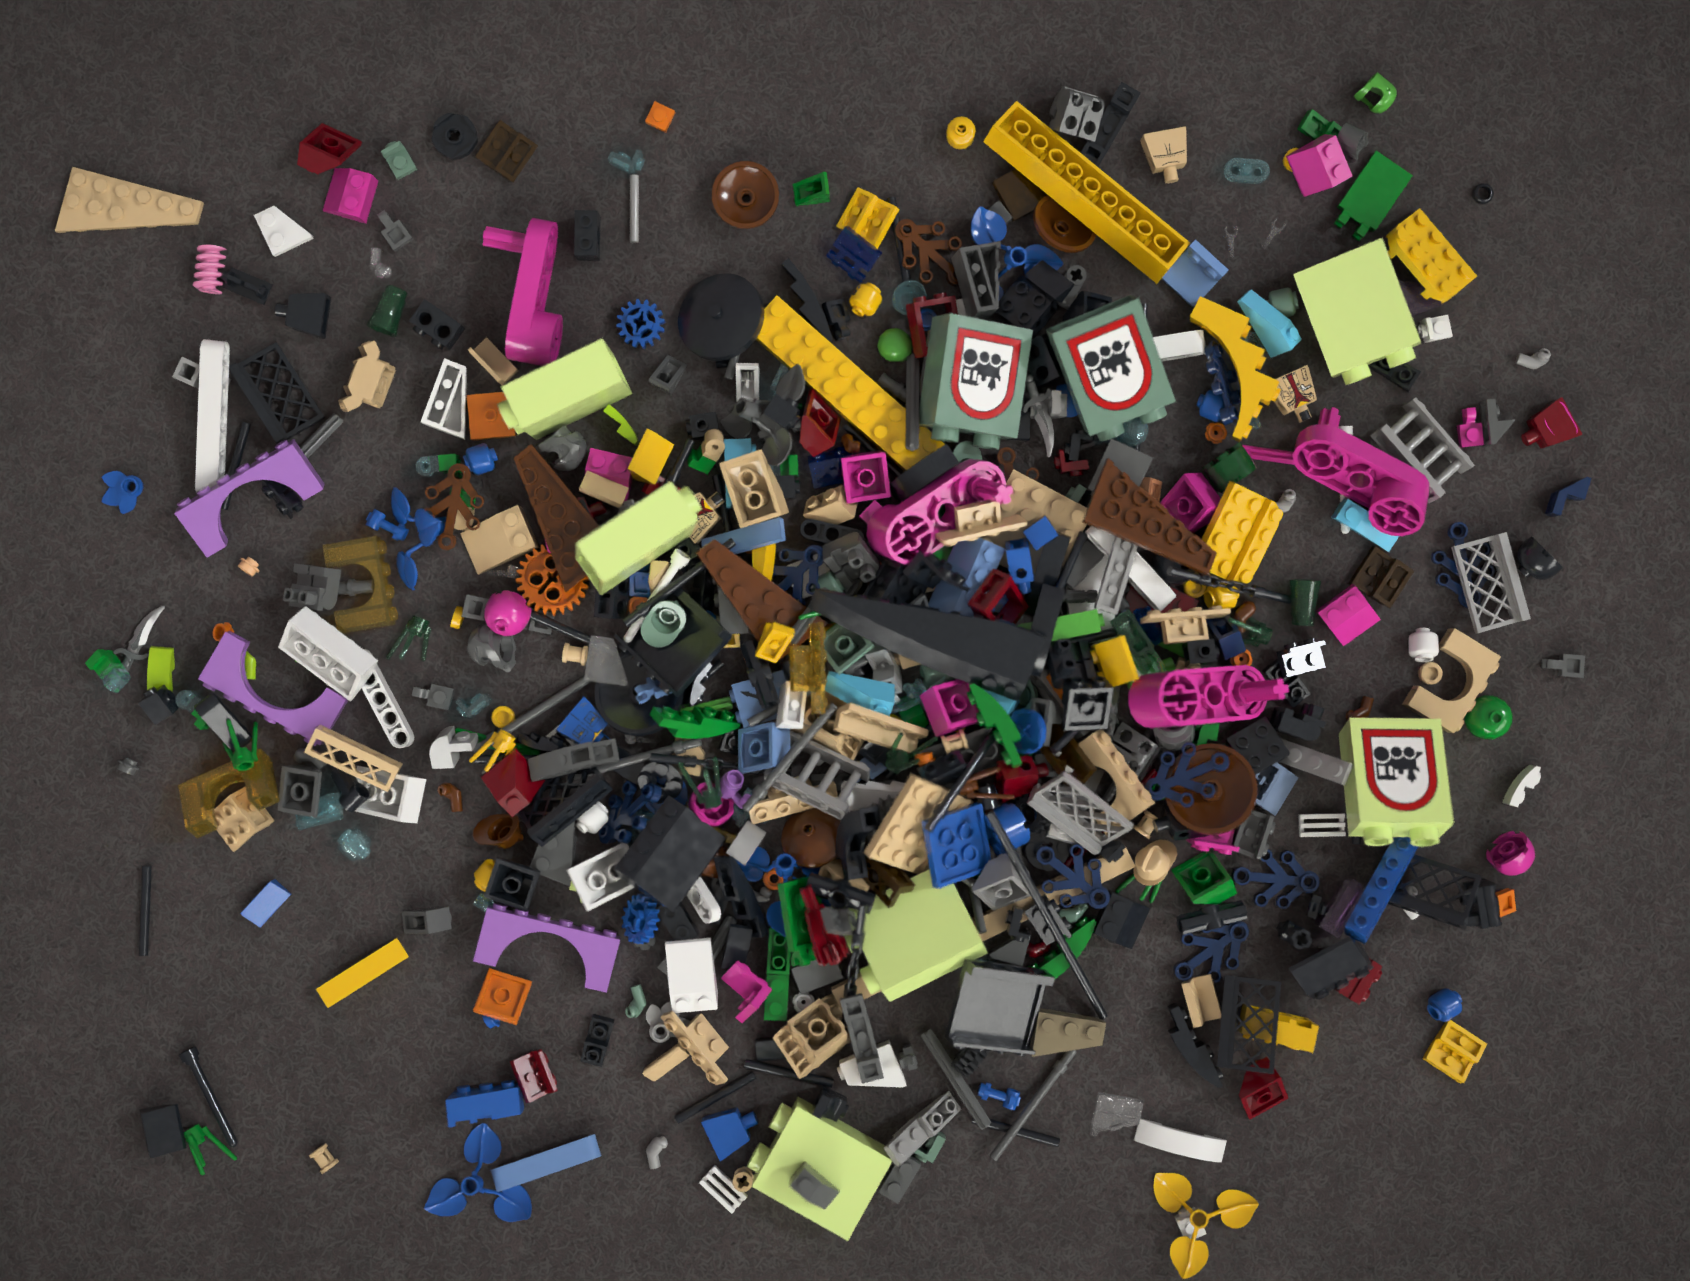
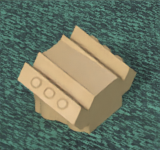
M375 340L362 343L358 347L362 357L352 361L354 364L347 384L343 386L347 396L338 400L343 412H349L359 407L362 403L376 408L383 406L395 374V367L379 359L380 351Z
M822 688L806 697L803 729L790 730L795 733L804 734L831 702L838 708L847 703L824 691ZM836 710L811 740L854 760L865 740L833 730Z
M833 994L827 995L821 1000L820 998L791 1018L788 1024L781 1028L773 1037L799 1079L806 1077L813 1069L818 1068L825 1060L839 1052L846 1044L851 1043L848 1027L844 1026L841 1022L843 1010L841 1011Z

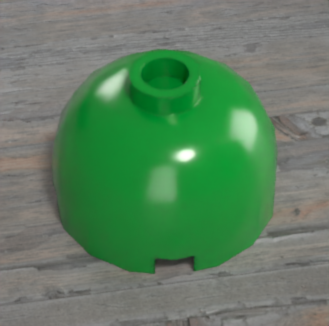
M1483 695L1476 697L1474 708L1465 715L1464 720L1467 729L1474 736L1481 739L1493 740L1502 737L1509 731L1512 725L1513 714L1510 706L1496 696Z

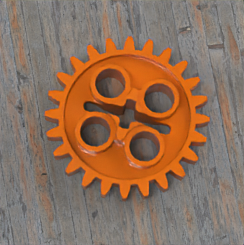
M543 544L541 545L540 552L532 549L533 556L525 554L527 562L520 561V566L524 569L516 571L518 575L522 576L516 579V583L522 584L517 588V591L525 592L522 597L525 600L529 599L527 602L528 607L534 604L535 612L542 608L545 616L548 610H551L552 615L555 616L556 610H560L561 614L564 615V608L567 607L570 611H573L572 603L580 605L578 597L585 598L582 590H588L589 588L587 584L583 583L589 581L588 576L583 578L568 592H565L560 575H557V569H549L546 566L547 561L552 560L553 557ZM557 575V583L552 581L542 594H538L549 583L548 577L554 578ZM533 576L542 577V583L539 585L532 584L530 580ZM554 590L560 596L556 600H550L547 597L548 592Z

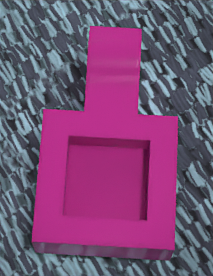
M1476 408L1462 409L1463 425H1457L1459 447L1484 445L1482 423H1475Z

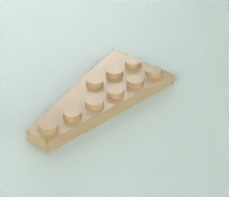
M72 167L55 232L198 225L204 203L199 200Z

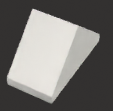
M736 363L737 400L740 398H745L749 401H753L754 398L759 400L760 367L758 363Z

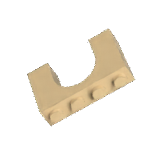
M1451 628L1447 630L1440 641L1439 649L1459 661L1466 672V684L1463 691L1454 699L1443 700L1421 686H1413L1402 703L1403 706L1424 719H1441L1442 730L1447 733H1455V731H1459L1464 724L1463 718L1467 712L1474 708L1477 695L1482 693L1487 687V679L1490 674L1496 672L1499 667L1498 661L1501 656L1456 628Z
M1099 729L1078 744L1094 766L1103 768L1112 776L1116 784L1117 793L1111 807L1130 821L1155 803L1151 798V794L1142 786L1136 773L1130 769L1125 762L1124 756L1115 748L1111 738L1103 729ZM1096 820L1098 824L1107 825L1106 821ZM1111 822V826H1122L1117 822Z

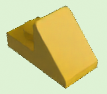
M775 622L772 624L766 623L755 656L777 663L794 637L795 629Z

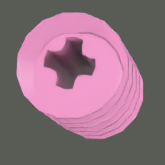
M200 245L197 247V251L202 254L196 256V260L201 263L195 264V269L200 272L194 273V278L200 281H194L193 286L199 289V291L209 294H222L221 291L216 289V286L223 285L217 278L223 275L218 269L225 268V265L219 263V260L226 259V256L220 254V251L227 249L215 245Z

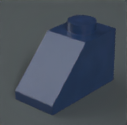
M1229 615L1222 618L1206 619L1207 628L1215 639V645L1218 646L1225 660L1246 651L1240 630Z

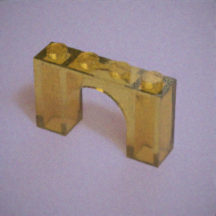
M372 536L323 545L327 568L360 564L371 572L375 582L374 593L366 604L357 608L334 612L337 630L342 634L396 625L395 620H398V613L396 607L392 605L391 598H394V589L388 582V576H390L391 572L388 562L385 563L384 554L387 553L385 541H382L381 537Z
M261 748L257 750L258 761L254 762L253 768L249 770L238 771L234 769L232 761L178 785L185 828L196 838L218 829L214 810L216 799L226 787L234 783L245 782L248 800L259 811L280 802L272 760Z

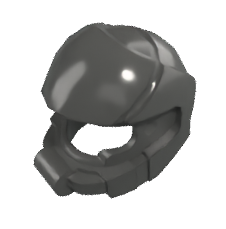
M565 425L551 437L540 444L534 445L539 453L541 451H546L547 453L554 451L559 455L553 467L559 471L576 469L584 460L587 452L586 441L583 439L582 434L577 430L570 431Z
M486 622L477 626L471 632L466 650L474 662L485 666L490 660L495 667H499L505 672L512 670L516 664V645L513 636L496 634L491 631ZM500 644L504 652L503 658L500 655Z
M1194 725L1153 728L1158 746L1170 751L1182 750V746L1187 742L1192 743L1195 736Z

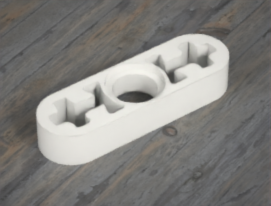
M699 877L687 893V897L704 923L718 921L721 917L720 907L702 878Z

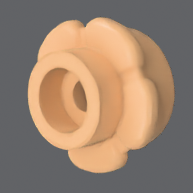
M250 557L246 560L244 558L240 559L241 562L238 567L246 574L253 577L256 572L259 573L257 568L259 564Z

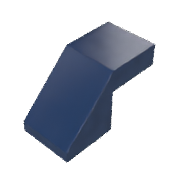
M1584 477L1551 493L1545 515L1551 517L1560 516L1566 498L1574 501L1585 500L1592 478Z

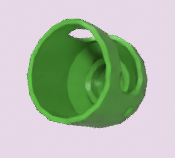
M1376 72L1364 87L1354 95V98L1357 101L1364 102L1371 112L1377 114L1386 111L1396 99L1397 90L1393 84ZM1369 90L1381 96V100L1375 106L1364 97Z

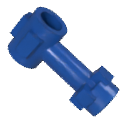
M376 509L369 513L365 525L376 531L382 528L392 533V538L397 541L405 540L409 532L405 525L400 523L396 526L384 520L386 515Z
M980 1083L977 1096H980L981 1099L987 1101V1098L991 1097L1003 1101L1002 1106L1010 1110H1015L1016 1106H1019L1021 1099L1019 1091L1007 1088V1092H1002L991 1088V1083Z

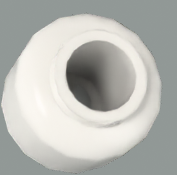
M1429 628L1416 629V632L1408 637L1409 655L1415 658L1417 662L1432 661L1439 653L1438 635L1430 632Z
M598 801L576 819L577 823L575 825L584 834L587 831L596 834L607 823L608 810Z

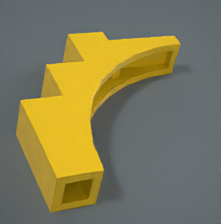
M1200 296L1190 315V322L1206 330L1221 344L1236 370L1240 385L1241 408L1232 439L1241 442L1243 437L1248 438L1253 427L1249 424L1253 417H1258L1263 407L1259 405L1260 402L1269 406L1271 400L1274 402L1277 400L1281 391L1278 388L1280 381L1256 371V369L1261 370L1266 357H1263L1264 349L1241 339H1246L1251 329V326L1248 325L1250 318Z

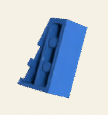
M515 1080L503 1081L501 1085L493 1086L492 1083H483L479 1085V1088L471 1089L470 1085L459 1086L445 1100L448 1128L456 1126L455 1123L457 1121L470 1120L471 1124L477 1123V1119H499L521 1115L524 1111L523 1095L519 1084L515 1083Z

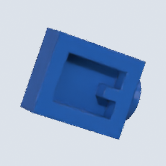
M651 564L646 565L630 576L629 596L650 597L648 578Z

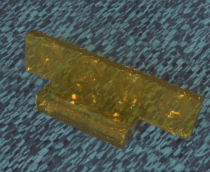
M815 622L810 625V645L789 646L790 692H811L812 714H825L827 708V697L825 696V686L827 683V676L825 674L826 652L824 650L826 630L823 622Z

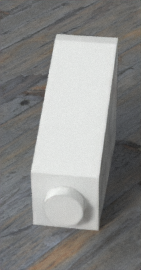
M889 1040L876 1045L884 1075L883 1079L862 1084L855 1054L839 1060L840 1067H837L841 1080L845 1079L847 1085L907 1086Z

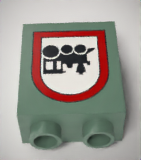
M1128 295L1046 329L1082 428L1089 436L1097 434L1099 441L1115 438L1125 432L1122 423L1136 417L1140 418L1141 424L1157 421L1167 415L1165 406L1176 402L1139 298Z
M952 313L932 317L919 407V426L933 428L931 439L958 443L959 433L974 435L973 447L999 450L1000 440L1018 438L1033 330Z

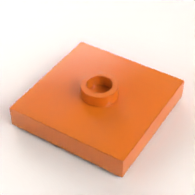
M504 392L467 395L471 440L516 436L514 428L509 429L498 408L499 403L507 400Z
M489 968L473 1012L517 1025L532 981Z

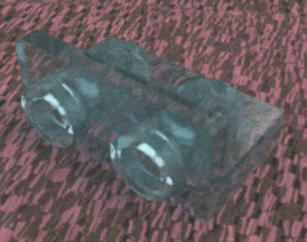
M336 792L319 797L317 818L296 814L297 828L303 830L343 819V807L339 801L341 794Z

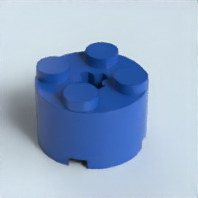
M1005 803L992 809L1015 849L1029 842L1030 830L1029 828L1025 829L1023 822L1026 819L1017 806L1012 803L1008 805ZM984 814L988 842L992 846L994 853L997 856L1006 854L1003 845Z

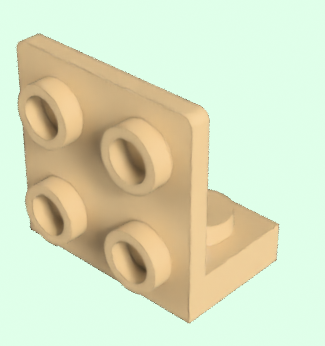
M248 785L229 795L207 816L212 826L215 827L233 852L238 850L255 833L268 827L275 821Z

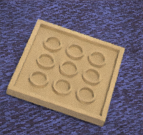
M1013 469L1006 485L1012 487L1013 493L1009 495L1011 501L1008 504L1001 503L1000 505L1001 518L1020 515L1027 520V526L1020 527L1017 531L1007 530L999 532L996 536L985 535L979 538L1005 549L999 564L1009 569L1005 541L1027 538L1023 531L1046 516L1056 532L1071 536L1062 563L1063 567L1079 531L1083 532L1087 525L1082 522L1087 508ZM1028 540L1033 575H1035L1044 545L1035 550Z
M911 774L864 853L872 859L915 874H920L930 869L921 821L931 818L933 809L938 803L942 802L950 789ZM959 793L948 810L950 812L971 805L974 801L967 799L965 795L961 796Z

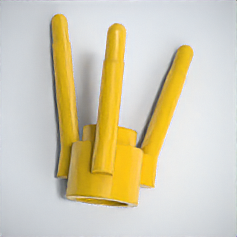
M502 729L498 733L494 731L491 738L469 759V762L472 763L494 742L493 747L496 750L485 767V771H489L500 752L505 753L507 750V755L514 749L516 738Z

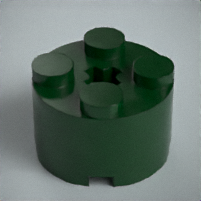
M1240 442L1229 449L1230 454L1228 451H1225L1216 457L1217 463L1212 460L1202 467L1220 493L1226 490L1229 481L1237 483L1257 469L1255 462Z

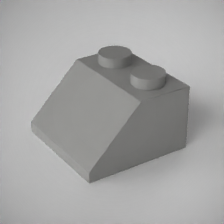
M1007 853L989 860L972 887V891L993 911L1031 896Z

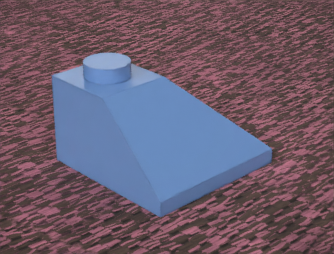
M775 722L738 729V771L742 774L776 767L790 750V729L777 728Z

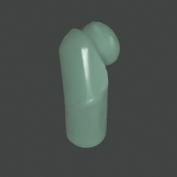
M641 984L630 987L633 1000L625 1009V1014L629 1018L638 1017L646 1006V999Z

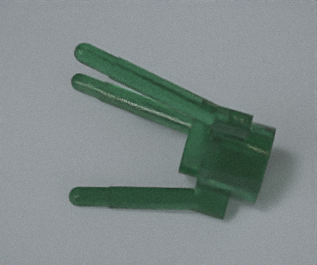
M1251 616L1247 620L1253 623V626L1233 618H1228L1229 622L1250 631L1249 637L1252 640L1243 639L1244 644L1258 647L1260 644L1267 645L1269 643L1273 630L1266 627L1265 623Z
M413 615L390 649L386 659L392 657L407 633L410 634L399 656L400 659L404 658L414 635L421 637L424 634L421 661L424 662L426 660L429 635L432 628L428 627L430 621Z
M900 732L891 749L886 752L888 756L886 759L888 769L899 774L902 770L920 762L919 759L908 761L914 755L937 741L938 737H933L907 754L903 750L895 751L903 736V733Z
M713 757L715 787H712L708 770L704 769L707 789L702 790L703 795L699 792L683 764L678 763L699 804H704L705 809H711L722 804L721 797L723 795L720 787L717 757Z

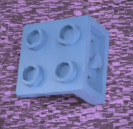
M1195 239L1161 279L1191 307H1195L1199 297H1204L1225 275L1228 269Z

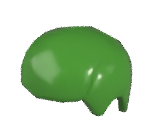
M891 328L879 336L877 347L879 354L889 362H903L912 354V339L904 330Z

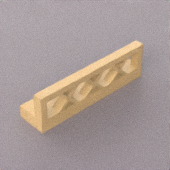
M852 703L837 709L833 729L909 756L916 755L918 740L927 737L929 731Z
M319 725L315 729L304 753L387 792L403 763L323 725ZM316 739L325 742L328 751L319 753L312 750ZM339 750L346 752L349 761L344 763L336 761L333 752ZM360 760L367 762L370 771L364 773L357 771L354 762ZM384 770L390 773L391 776L387 784L378 781L375 772Z

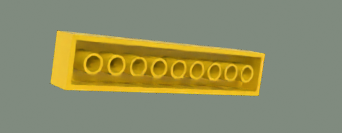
M1018 101L992 126L983 141L1156 284L1189 246L1190 242Z
M776 295L764 309L762 329L756 341L789 370L796 364H799L803 371L805 384L811 389L814 388L827 404L850 422L880 451L886 452V456L904 472L945 445L942 441L931 439L932 432L925 426H919V448L914 451L906 449V409L779 296Z

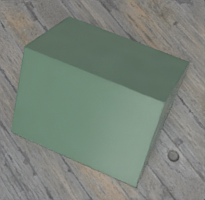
M839 624L833 626L814 642L839 675L875 647L870 640Z

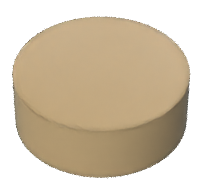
M1434 662L1424 663L1418 670L1419 679L1425 684H1436L1442 678V669Z

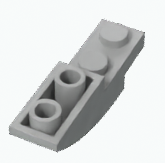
M947 1091L902 1126L893 1135L894 1138L883 1147L895 1166H901L927 1139L935 1136L962 1110L952 1094Z

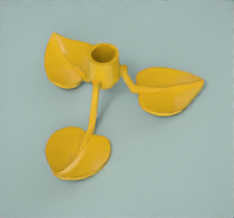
M1156 1173L1154 1177V1193L1159 1205L1171 1213L1177 1212L1182 1205L1190 1213L1189 1220L1194 1226L1191 1239L1186 1236H1180L1173 1241L1170 1247L1171 1260L1183 1279L1197 1274L1208 1260L1209 1251L1206 1243L1199 1240L1195 1241L1199 1229L1207 1226L1209 1218L1221 1214V1220L1226 1226L1235 1229L1241 1228L1251 1220L1259 1205L1257 1200L1245 1192L1226 1190L1216 1199L1219 1210L1206 1214L1201 1209L1192 1210L1185 1203L1192 1195L1191 1184L1187 1178L1176 1173Z

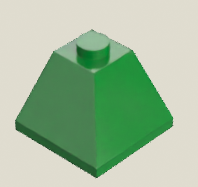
M1211 849L1203 851L1171 870L1193 904H1220L1237 894L1232 878Z

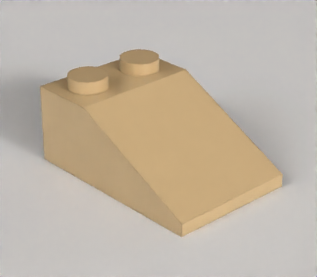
M762 449L719 463L740 528L789 513L783 492Z
M519 505L481 522L477 530L472 531L468 529L460 533L478 575L532 552V549L540 548L524 510Z

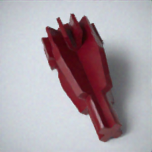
M807 885L799 890L807 908L805 910V917L813 944V953L819 966H826L828 963L836 965L842 961V958H846L847 954H850V950L843 935L826 932L820 911L825 907L823 903L818 904L811 885Z

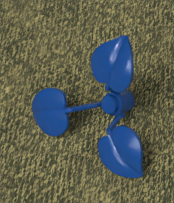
M982 206L977 208L971 221L973 241L980 245L1003 240L1007 231L1004 219L999 214ZM1033 244L1025 249L1001 245L1000 249L1006 250L1004 255L1006 267L998 273V279L1011 268L1025 264L1023 270L1026 274L1041 260L1045 261L1055 270H1058L1063 265V262L1052 250L1043 245ZM999 286L1000 300L1003 296V289Z
M393 487L391 509L394 518L402 525H405L407 520L415 522L421 541L406 551V553L403 551L398 552L396 559L400 578L408 588L415 590L417 568L410 555L422 546H431L433 541L436 540V536L444 533L446 517L434 518L422 508L417 509L415 517H411L409 515L410 505L406 497L397 487Z
M761 847L756 848L746 865L736 860L749 882L759 881L763 876V871L769 872L774 867L776 874L783 878V882L788 881V877L793 874L794 867L796 869L802 868V872L806 876H809L811 872L819 874L821 867H800L789 854L779 855L776 861H773L768 867L770 857L767 851ZM779 901L774 902L767 910L768 924L776 932L786 937L781 903Z
M482 1123L472 1130L464 1145L466 1160L471 1163L478 1162L472 1175L462 1181L461 1190L460 1184L455 1179L444 1178L439 1180L433 1186L424 1209L438 1216H454L460 1213L467 1204V1200L462 1193L468 1196L478 1192L489 1193L499 1196L494 1202V1211L498 1218L506 1222L528 1220L531 1217L532 1204L528 1192L521 1185L503 1190L502 1192L483 1188V1179L477 1175L478 1171L482 1166V1162L490 1164L499 1157L501 1142L496 1133L486 1123Z

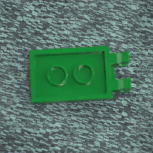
M1375 151L1337 206L1342 212L1334 222V225L1341 229L1349 218H1352L1360 224L1352 237L1360 241L1368 230L1374 232L1413 175L1378 151Z
M809 876L778 883L788 952H794L791 956L792 966L810 965V961L816 960L805 917V910L807 908L799 890L806 887ZM815 896L818 904L822 903L821 897Z

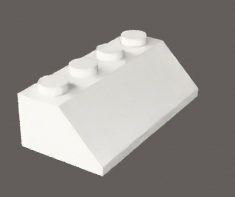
M306 606L288 621L278 647L350 702L372 675L378 662L370 653L363 650L353 640L347 638Z

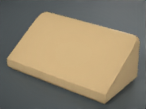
M652 560L648 578L651 594L669 568V562Z
M677 1043L646 1066L643 1070V1075L652 1081H656L690 1055L686 1049Z

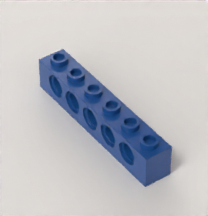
M1410 837L1393 838V842L1387 848L1345 925V935L1363 944L1367 943L1419 847L1411 845Z

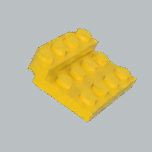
M1420 208L1386 235L1390 248L1387 253L1390 259L1396 255L1426 289L1421 293L1426 300L1431 297L1441 301V304L1445 303L1477 277L1471 267L1468 266Z
M1229 481L1202 537V540L1217 553L1210 573L1228 581L1234 580L1245 584L1251 582L1277 530L1279 521L1283 517L1282 510L1278 508L1274 501Z

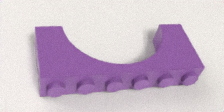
M294 439L289 442L287 440L280 442L275 446L276 450L269 454L267 451L261 453L255 458L257 461L250 465L244 463L236 469L237 473L230 477L228 474L222 476L213 487L205 486L197 492L196 497L191 500L187 497L177 504L178 507L174 514L206 557L227 546L228 539L223 531L220 519L221 506L229 493L238 486L255 480L276 481L292 488L303 500L324 489V482Z
M232 631L224 633L198 678L204 682L202 684L204 687L212 691L217 689L223 692L224 698L232 702L237 700L243 703V708L252 713L258 711L264 715L263 718L272 724L278 722L285 726L283 729L292 735L298 733L305 737L304 741L309 743L315 729L319 725L332 730L348 699L329 686L318 699L301 708H281L266 702L252 689L246 676L245 656L250 641ZM316 739L313 746L317 744L322 745L324 742Z
M493 903V906L488 905L474 962L496 967L503 950L518 937L533 932H549L568 940L580 953L586 971L585 988L607 993L620 943V936L616 935L617 932L604 929L603 932L596 931L594 926L582 924L581 927L572 925V921L567 919L554 921L550 920L551 916L540 913L537 916L528 914L529 911L526 912L517 908L515 911L506 909V905Z

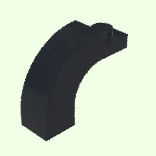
M945 444L890 483L892 495L902 503L951 470L959 461L948 445Z
M879 806L851 810L840 821L836 834L835 853L836 858H841L844 881L868 877L864 853L865 840L871 831L878 830L881 825Z

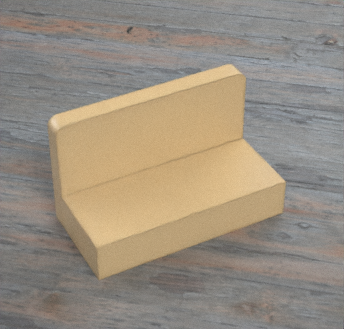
M487 337L475 349L471 347L468 349L471 355L502 386L519 371Z
M587 470L579 492L619 508L622 506L629 488Z
M1211 974L1191 977L1182 982L1181 985L1193 1028L1203 1026L1205 1021L1221 1018L1222 1011Z

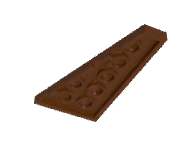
M530 444L514 457V461L553 557L557 572L560 575L564 590L568 592L587 576L575 559L576 543L601 527L535 447Z
M1109 458L1105 460L1082 522L1204 575L1210 574L1217 553L1197 535L1192 534L1184 527V524L1179 519L1176 520L1168 513V510L1145 489L1136 485L1129 475L1120 471L1113 461Z
M713 539L695 552L758 643L766 623L772 624L775 622L793 628L799 616L806 610L807 607L717 540ZM817 616L796 645L788 644L778 661L828 625V623Z

